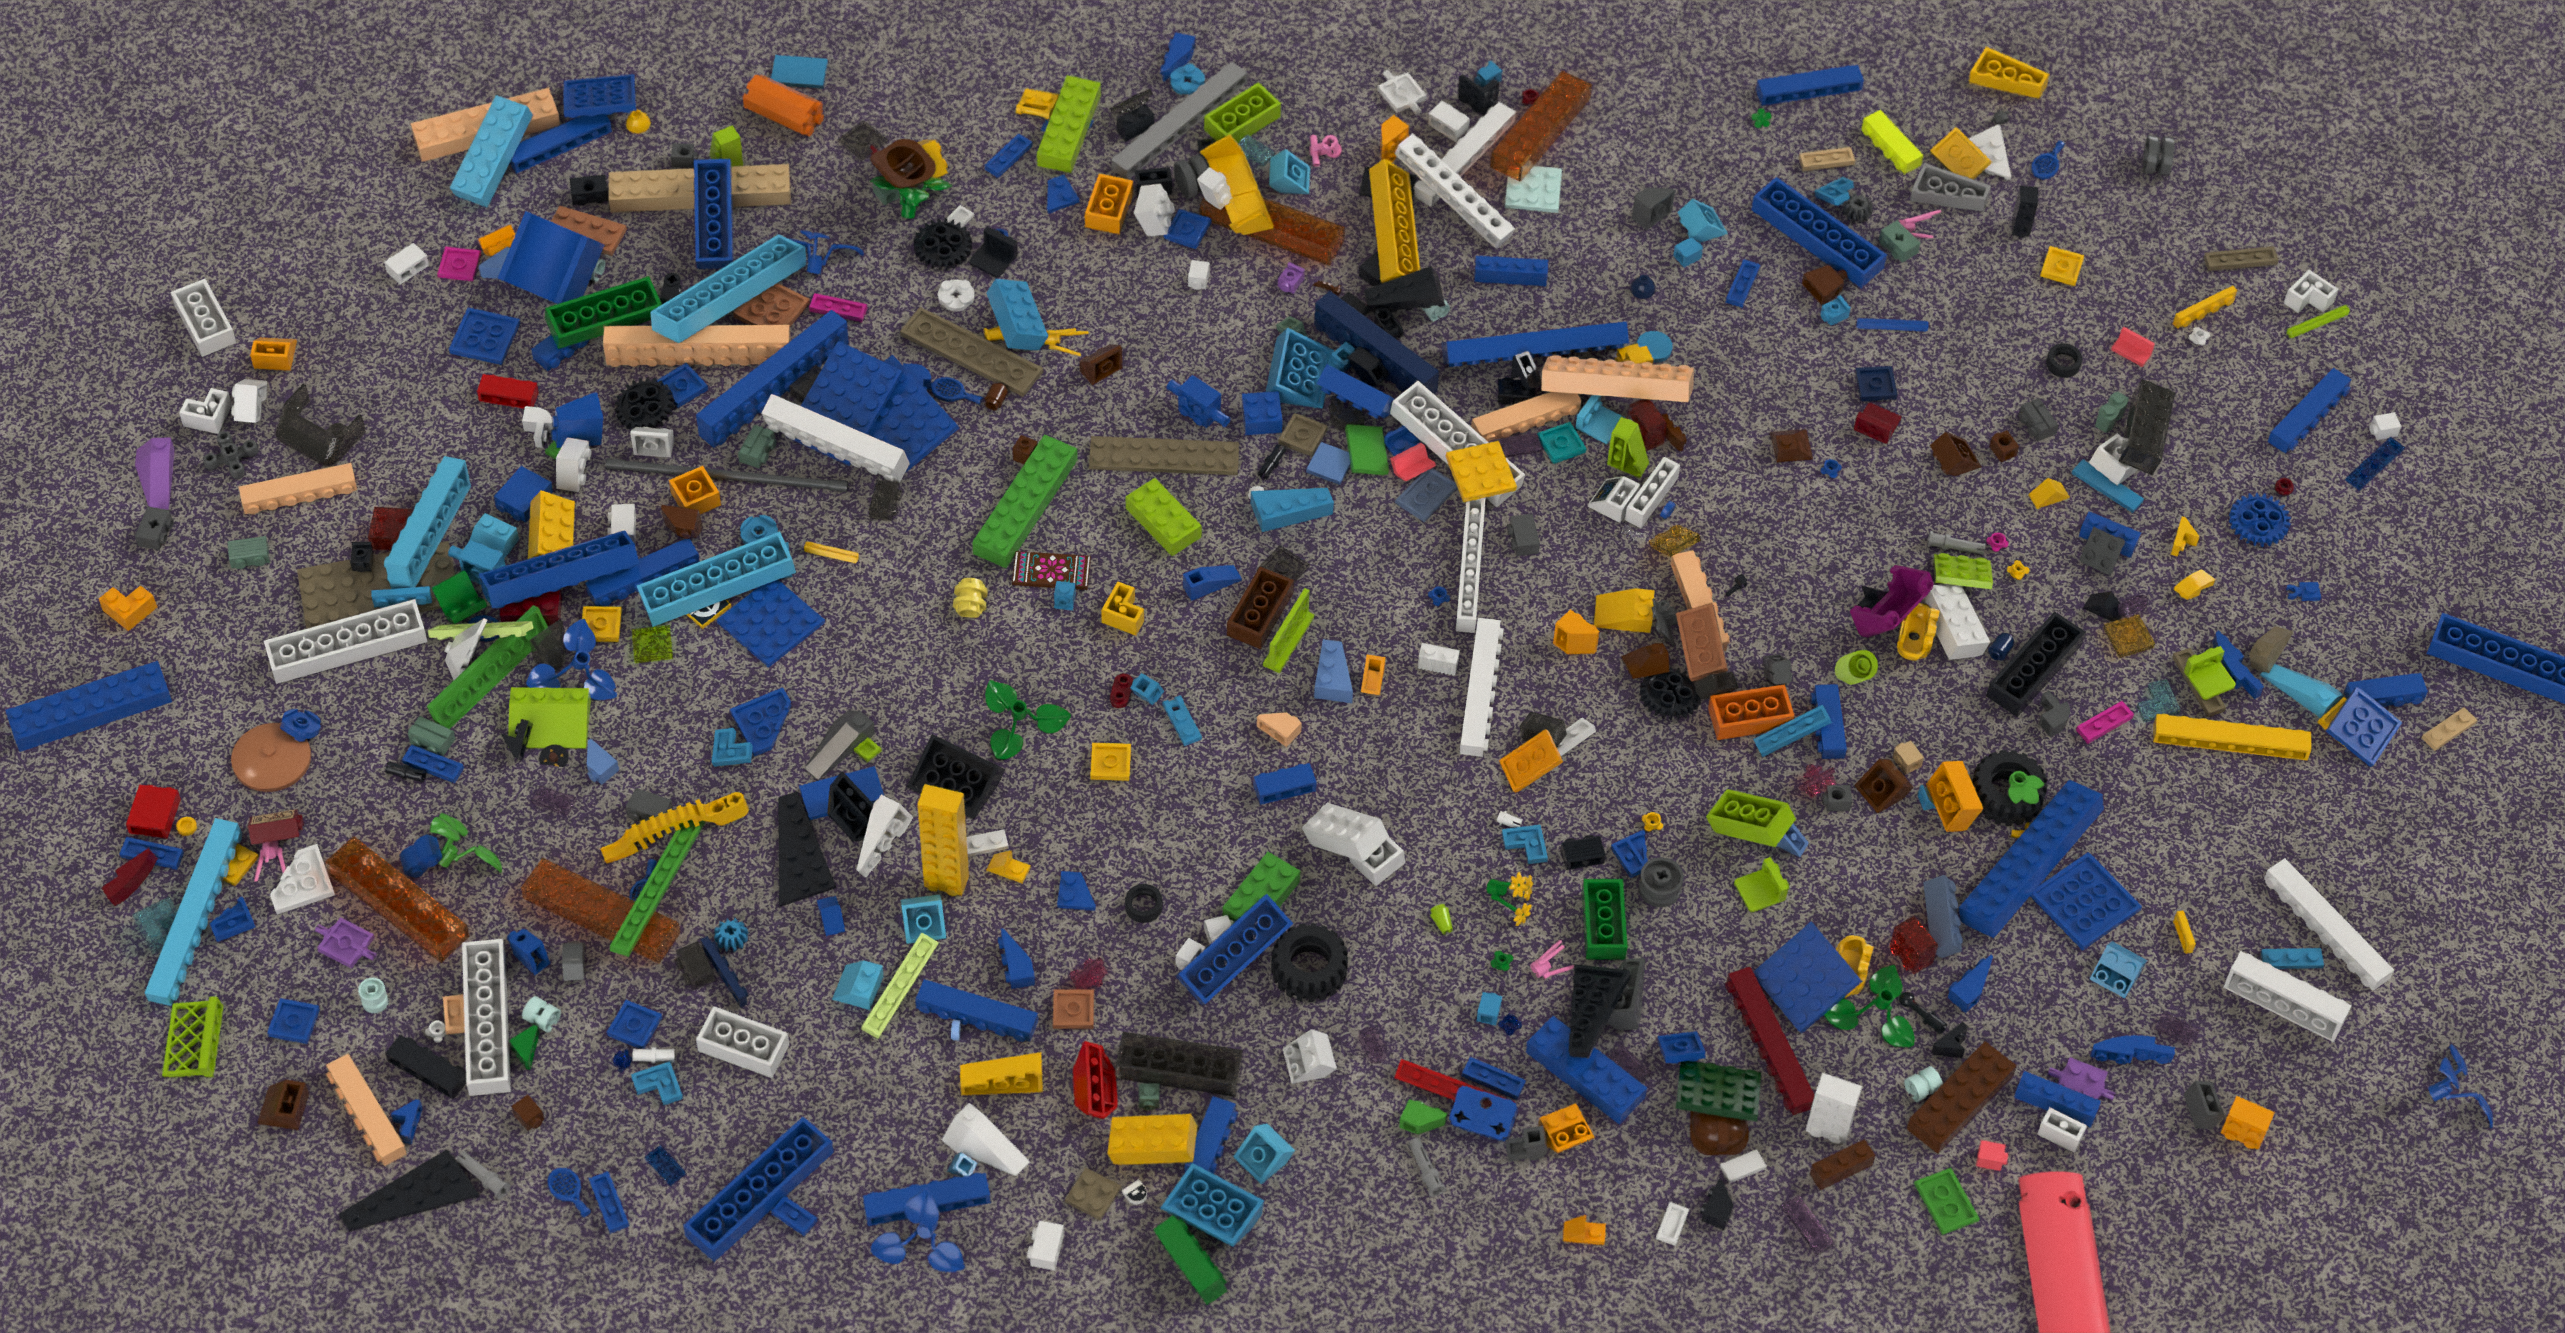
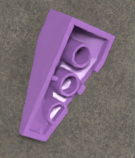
M171 437L151 438L136 450L135 466L149 507L169 510L175 451Z

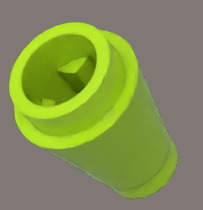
M1439 904L1431 908L1430 916L1442 932V935L1446 934V932H1452L1449 908L1445 904Z

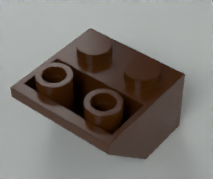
M283 1080L269 1086L257 1123L298 1130L309 1097L306 1083Z

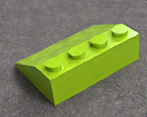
M511 687L508 736L516 737V726L521 722V719L533 723L526 748H545L549 745H560L565 749H586L591 706L589 688Z

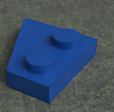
M1641 830L1611 844L1610 849L1629 877L1633 878L1641 874L1642 867L1648 862L1645 831Z
M1061 871L1057 908L1096 910V905L1081 872Z

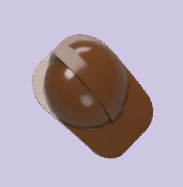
M899 139L870 156V161L884 178L894 187L900 189L920 186L924 181L929 180L936 170V164L931 156L919 143L910 139Z
M1690 1111V1139L1694 1148L1703 1155H1737L1747 1146L1749 1140L1747 1120Z

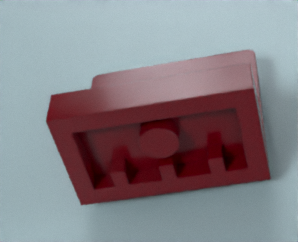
M1868 403L1863 413L1859 412L1856 416L1853 430L1888 444L1902 416L1875 404Z

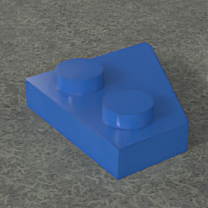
M1064 174L1048 180V214L1079 203L1077 194Z
M243 896L237 899L238 903L232 909L227 908L210 923L217 942L255 928L254 921Z

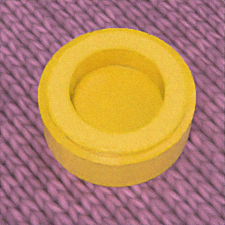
M183 817L177 822L176 828L180 835L190 836L197 830V824L192 817Z

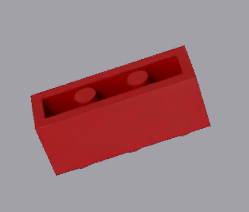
M487 374L482 375L477 389L478 400L481 402L525 409V406L534 407L539 393L537 383Z

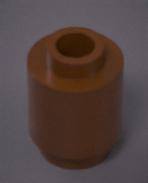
M993 383L984 398L986 408L996 411L1002 406L1008 394L1005 385L1002 383Z

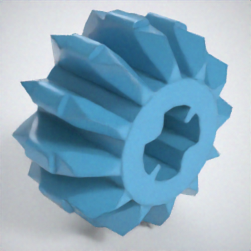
M727 918L726 923L719 922V927H715L714 940L718 943V947L720 949L724 947L726 952L730 948L736 952V946L743 949V943L748 941V929L744 926L743 921L738 922L736 918L733 921Z

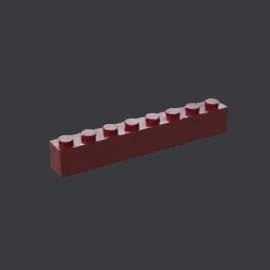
M1751 967L1728 973L1727 982H1725L1726 990L1729 994L1732 993L1734 1006L1737 1010L1740 1009L1744 1026L1749 1027L1751 1040L1753 1043H1757L1759 1056L1762 1060L1765 1059L1767 1072L1770 1077H1774L1776 1081L1775 1088L1778 1093H1782L1786 1110H1790L1792 1115L1811 1110L1815 1094Z

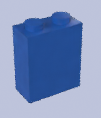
M520 466L495 494L496 508L502 513L507 512L511 514L517 521L527 522L530 519V502L541 490L552 494V482Z

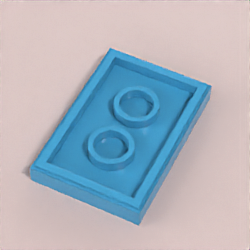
M775 55L771 79L786 86L823 89L828 59Z

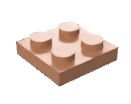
M1054 990L1053 1029H1094V990Z

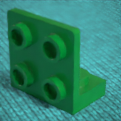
M464 570L432 587V591L446 619L453 624L488 606L485 599L478 597Z

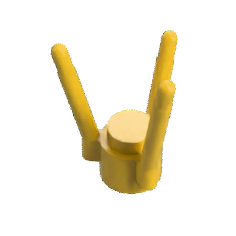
M1076 328L1046 330L1048 338L1045 341V345H1049V349L1081 356V353L1057 346V344H1060L1061 336L1083 335L1089 332L1076 331Z

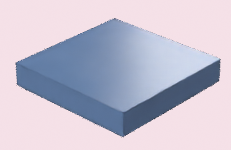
M1321 442L1306 472L1340 485L1351 466L1349 452Z

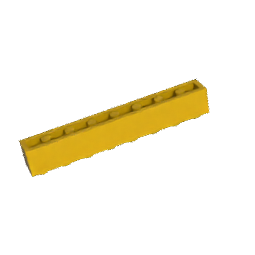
M2156 714L2153 723V743L2308 760L2311 753V732L2300 729L2291 730L2282 727L2274 728L2264 725L2257 726L2245 723L2214 721L2205 718L2197 719L2187 716L2179 717L2168 714Z

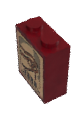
M298 809L250 817L248 830L251 845L299 837L304 826L303 815H299Z

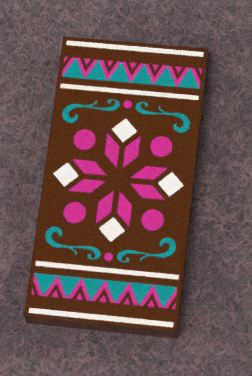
M1015 551L1012 585L1055 588L1056 581L1075 583L1076 589L1088 590L1091 556Z

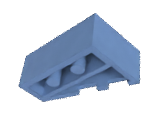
M1323 639L1314 698L1352 703L1353 690L1342 642Z

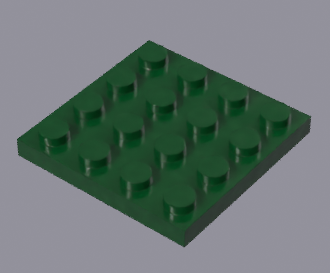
M1690 1060L1681 1061L1675 1109L1757 1122L1761 1072L1753 1069H1738L1733 1066H1719L1714 1063H1701Z

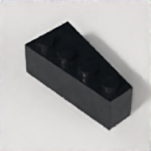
M1432 266L1364 290L1367 306L1374 314L1380 307L1388 308L1390 312H1397V310L1406 309L1408 311L1419 307L1446 306L1439 276Z

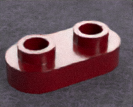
M1119 674L1114 679L1110 703L1115 708H1124L1129 703L1132 692L1130 687L1132 686L1133 678L1128 674Z

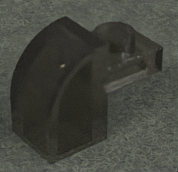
M1337 395L1331 396L1328 408L1330 423L1335 429L1346 432L1345 427L1347 424L1364 425V416L1360 410L1353 406L1344 409L1341 401L1336 398Z

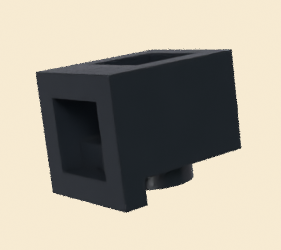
M352 542L350 560L352 571H372L374 551L371 542Z

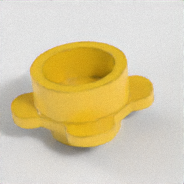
M2019 560L2014 561L2012 566L2007 567V572L2017 580H2021L2030 571Z
M1650 812L1642 816L1645 831L1651 832V830H1661L1663 828L1660 814Z

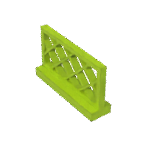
M1304 588L1271 641L1269 654L1263 662L1264 667L1280 673L1314 619L1315 614L1309 612L1310 590Z
M217 996L209 997V1001L174 1003L172 1005L162 1072L163 1077L196 1075L214 1077L224 1007ZM207 1007L206 1012L200 1018L195 1014L200 1008ZM178 1009H187L189 1011L181 1019L177 1017ZM193 1015L197 1020L188 1027L184 1022ZM200 1024H203L204 1030L196 1035L193 1030ZM182 1025L186 1030L177 1037L174 1034V1030ZM191 1033L195 1038L185 1045L182 1040ZM199 1041L201 1048L193 1053L190 1048ZM180 1043L183 1048L174 1055L171 1052L172 1047ZM188 1051L192 1056L182 1063L179 1058ZM197 1059L199 1061L198 1069H189L188 1066ZM175 1061L181 1065L175 1071H169V1066Z

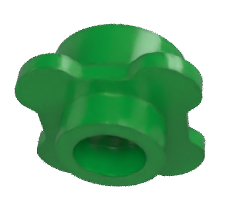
M1500 950L1494 953V960L1491 961V966L1498 970L1508 971L1510 962L1513 961V956L1511 954H1504Z

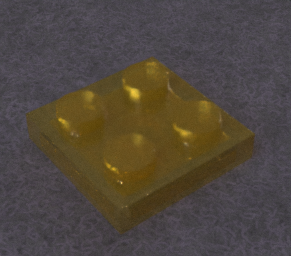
M1675 525L1670 530L1657 534L1655 538L1649 540V544L1653 549L1672 557L1700 542L1701 538L1698 533L1681 525Z
M2139 614L2104 624L2103 629L2119 658L2149 650L2155 646V642Z

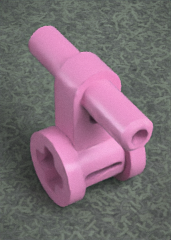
M1316 135L1310 136L1311 146L1309 150L1313 166L1317 167L1320 165L1319 155L1327 154L1331 158L1340 156L1342 149L1335 136H1326L1322 143L1319 144L1317 143Z

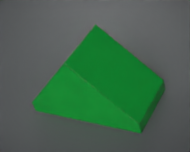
M536 1025L531 1026L509 1040L511 1050L527 1070L531 1069L540 1035Z

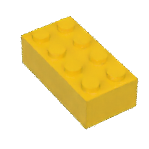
M542 490L530 502L528 559L573 546L575 501Z
M1191 1114L1112 1117L1107 1154L1113 1164L1117 1165L1193 1162L1197 1124Z

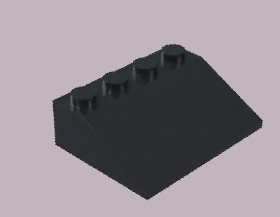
M932 734L907 787L920 794L924 784L964 793L965 815L975 819L997 788L1005 769Z

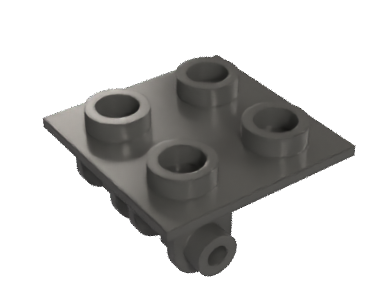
M2093 527L2080 561L2111 576L2125 541L2121 537H2115Z
M1653 598L1654 607H1652V612L1657 619L1655 623L1658 633L1663 634L1666 642L1669 641L1672 646H1675L1671 626L1678 624L1676 617L1678 612L1669 601L1661 600L1657 602Z

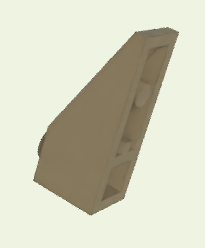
M2275 626L2260 637L2249 653L2251 667L2269 673L2291 638L2293 631Z

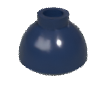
M1647 275L1635 278L1630 287L1632 294L1640 299L1652 297L1656 290L1654 281Z

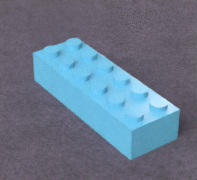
M497 95L495 96L450 186L455 196L488 207L533 117L527 106Z

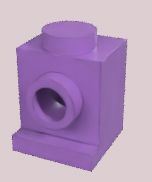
M1289 262L1278 278V287L1284 292L1294 294L1304 280L1305 269Z

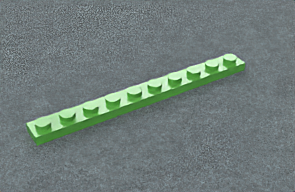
M689 820L690 827L686 829L683 823L679 825L681 829L673 835L610 945L611 952L627 957L630 956L706 821H700V825L695 827L693 821Z

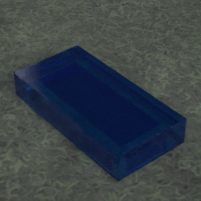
M661 1145L644 1156V1159L669 1186H672L686 1175V1171Z

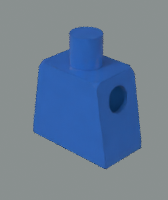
M521 929L518 933L512 931L508 934L507 940L514 956L534 975H537L551 964L543 942L528 930ZM532 952L542 960L538 965L533 961L535 958L531 955Z

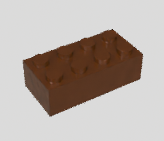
M1259 567L1227 622V636L1262 649L1294 593V580Z

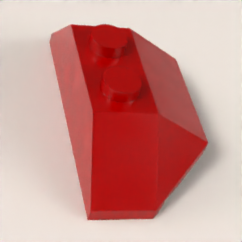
M1084 1041L1073 1067L1074 1105L1086 1115L1105 1119L1118 1108L1116 1071L1104 1053L1105 1050L1102 1045Z

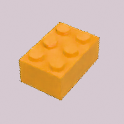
M1098 174L1085 211V227L1120 235L1133 197V180Z
M1963 761L1942 762L1928 780L1926 786L1946 832L1965 831L1981 813L1983 806Z

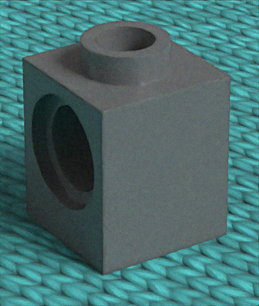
M672 143L670 156L672 167L693 168L694 160H698V152L695 151L694 144Z
M1827 785L1826 792L1822 793V804L1826 805L1827 811H1850L1852 805L1850 785Z

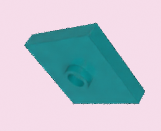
M1571 422L1537 433L1539 442L1553 464L1586 453L1587 448Z

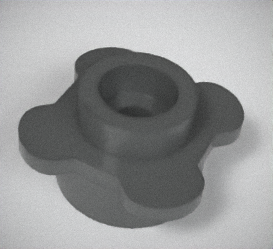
M2004 110L1996 112L1991 122H1995L1996 125L2008 122L2010 111L2004 112Z

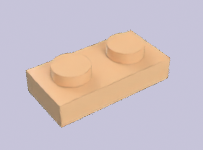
M463 994L444 996L446 1035L465 1033Z

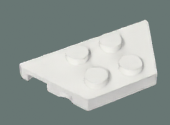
M1996 125L1968 138L1992 162L1984 172L2011 180L2000 125Z

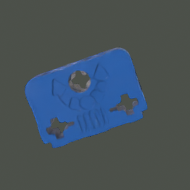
M1467 1086L1460 1087L1449 1117L1451 1124L1454 1127L1504 1142L1508 1140L1518 1112L1515 1102ZM1489 1099L1492 1105L1484 1109L1482 1102H1486ZM1463 1113L1468 1120H1461L1459 1123L1456 1116ZM1500 1125H1502V1127L1505 1129V1132H1501L1500 1135H1498V1132L1494 1128H1499Z

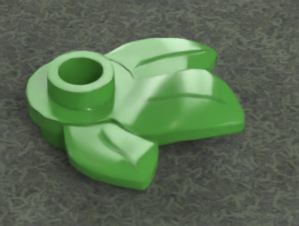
M2016 771L2009 777L2010 787L2008 795L2015 804L2021 800L2029 804H2036L2039 800L2037 789L2043 787L2044 783L2037 776H2027L2022 771Z

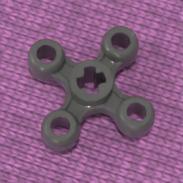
M222 431L217 435V443L221 447V452L218 454H206L203 457V464L207 470H215L218 465L225 463L229 466L232 478L240 479L245 474V469L242 463H240V459L244 456H256L259 452L258 445L254 440H247L242 446L237 447L233 443L230 433Z

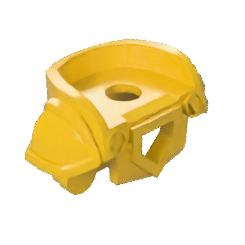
M1919 603L1903 619L1897 642L1898 653L1903 658L1917 661L1929 655L1933 646V638L1937 629L1936 621L1938 620L1940 610L1930 609L1928 605ZM1912 632L1917 633L1920 638L1912 640L1909 638V634Z
M1855 935L1845 937L1836 947L1838 953L1862 980L1844 998L1859 994L1864 988L1874 946L1867 944L1864 938Z

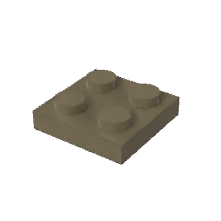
M1294 413L1278 439V444L1312 457L1326 434L1328 426Z
M1085 1168L1066 1197L1065 1203L1101 1221L1122 1186Z

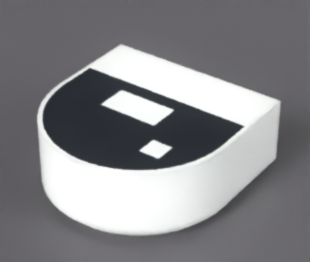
M1139 1179L1122 1190V1194L1132 1204H1141L1147 1198V1190Z

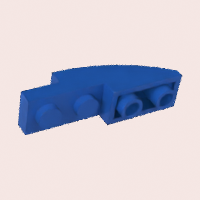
M2218 630L2212 641L2213 649L2221 646L2225 651L2221 663L2236 683L2235 689L2243 687L2254 699L2261 696L2264 686L2242 664L2244 656L2241 651L2235 648L2229 639Z
M2121 1036L2094 1044L2090 1057H2094L2098 1061L2113 1060L2118 1064L2131 1063L2133 1057L2141 1061L2150 1059L2156 1060L2160 1064L2172 1062L2175 1047L2155 1044V1037Z

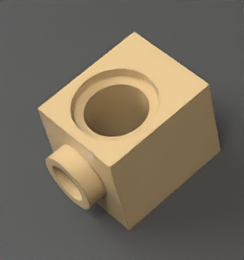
M1912 741L1898 744L1894 749L1892 757L1897 764H1900L1898 766L1905 775L1922 767L1924 759Z

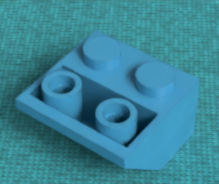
M2111 941L2106 946L2090 980L2126 998L2140 976L2147 960Z

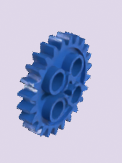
M2250 493L2247 498L2242 496L2241 500L2237 499L2235 504L2232 505L2229 514V523H2232L2231 529H2236L2235 535L2241 534L2240 540L2246 538L2247 544L2250 541H2253L2254 546L2260 543L2261 547L2265 543L2271 546L2272 542L2278 544L2279 539L2283 540L2284 536L2287 535L2291 525L2289 523L2291 519L2288 516L2289 511L2284 510L2285 505L2279 506L2280 500L2274 502L2272 501L2273 496L2268 499L2266 494H2263L2262 497H2259L2258 493H2256L2255 497Z

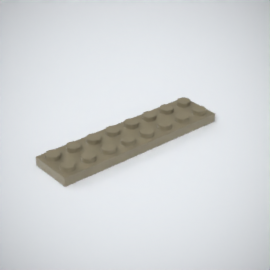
M919 307L900 330V336L994 383H1002L1006 386V389L1022 397L1026 395L1043 373V367L922 307Z
M1091 436L1089 469L1238 475L1239 442Z

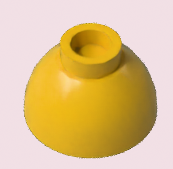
M640 110L632 111L626 119V128L632 133H643L651 125L649 117Z

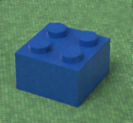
M1279 391L1242 394L1241 406L1245 435L1282 433L1283 420Z

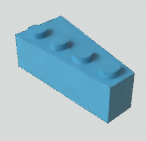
M1328 488L1251 491L1250 504L1262 532L1333 514L1334 502Z

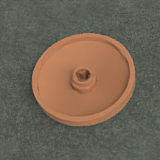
M268 723L252 728L240 737L233 748L231 755L233 771L242 784L256 791L273 792L288 788L299 781L308 770L311 761V750L308 740L306 739L303 742L295 740L293 736L280 729L281 723Z

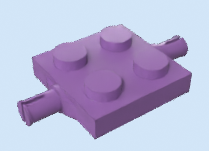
M341 917L329 929L320 924L316 926L315 932L324 936L322 942L317 947L318 952L351 969L362 956L372 961L376 958L377 953L368 949V946L375 939L374 934Z
M2069 1057L2067 1065L2062 1072L2050 1067L2047 1074L2059 1079V1085L2095 1099L2103 1096L2113 1101L2116 1093L2104 1088L2107 1071Z

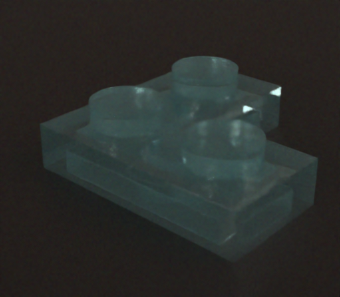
M1246 135L1238 143L1245 153L1247 160L1250 158L1263 167L1270 161L1271 157L1275 156L1274 151L1249 135Z
M2167 679L2149 683L2148 690L2152 700L2138 702L2137 709L2143 722L2155 720L2156 714L2174 716L2179 715L2181 711Z

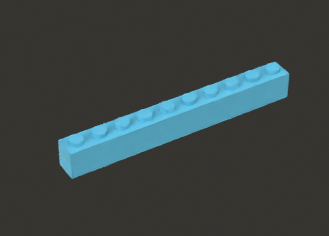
M215 818L145 990L148 1001L172 1006L173 1001L178 999L179 987L186 979V970L188 965H191L193 962L194 950L200 944V935L202 930H205L207 927L208 915L214 909V900L216 895H219L221 892L222 880L228 874V865L230 860H233L235 857L237 843H240L243 833L238 823Z

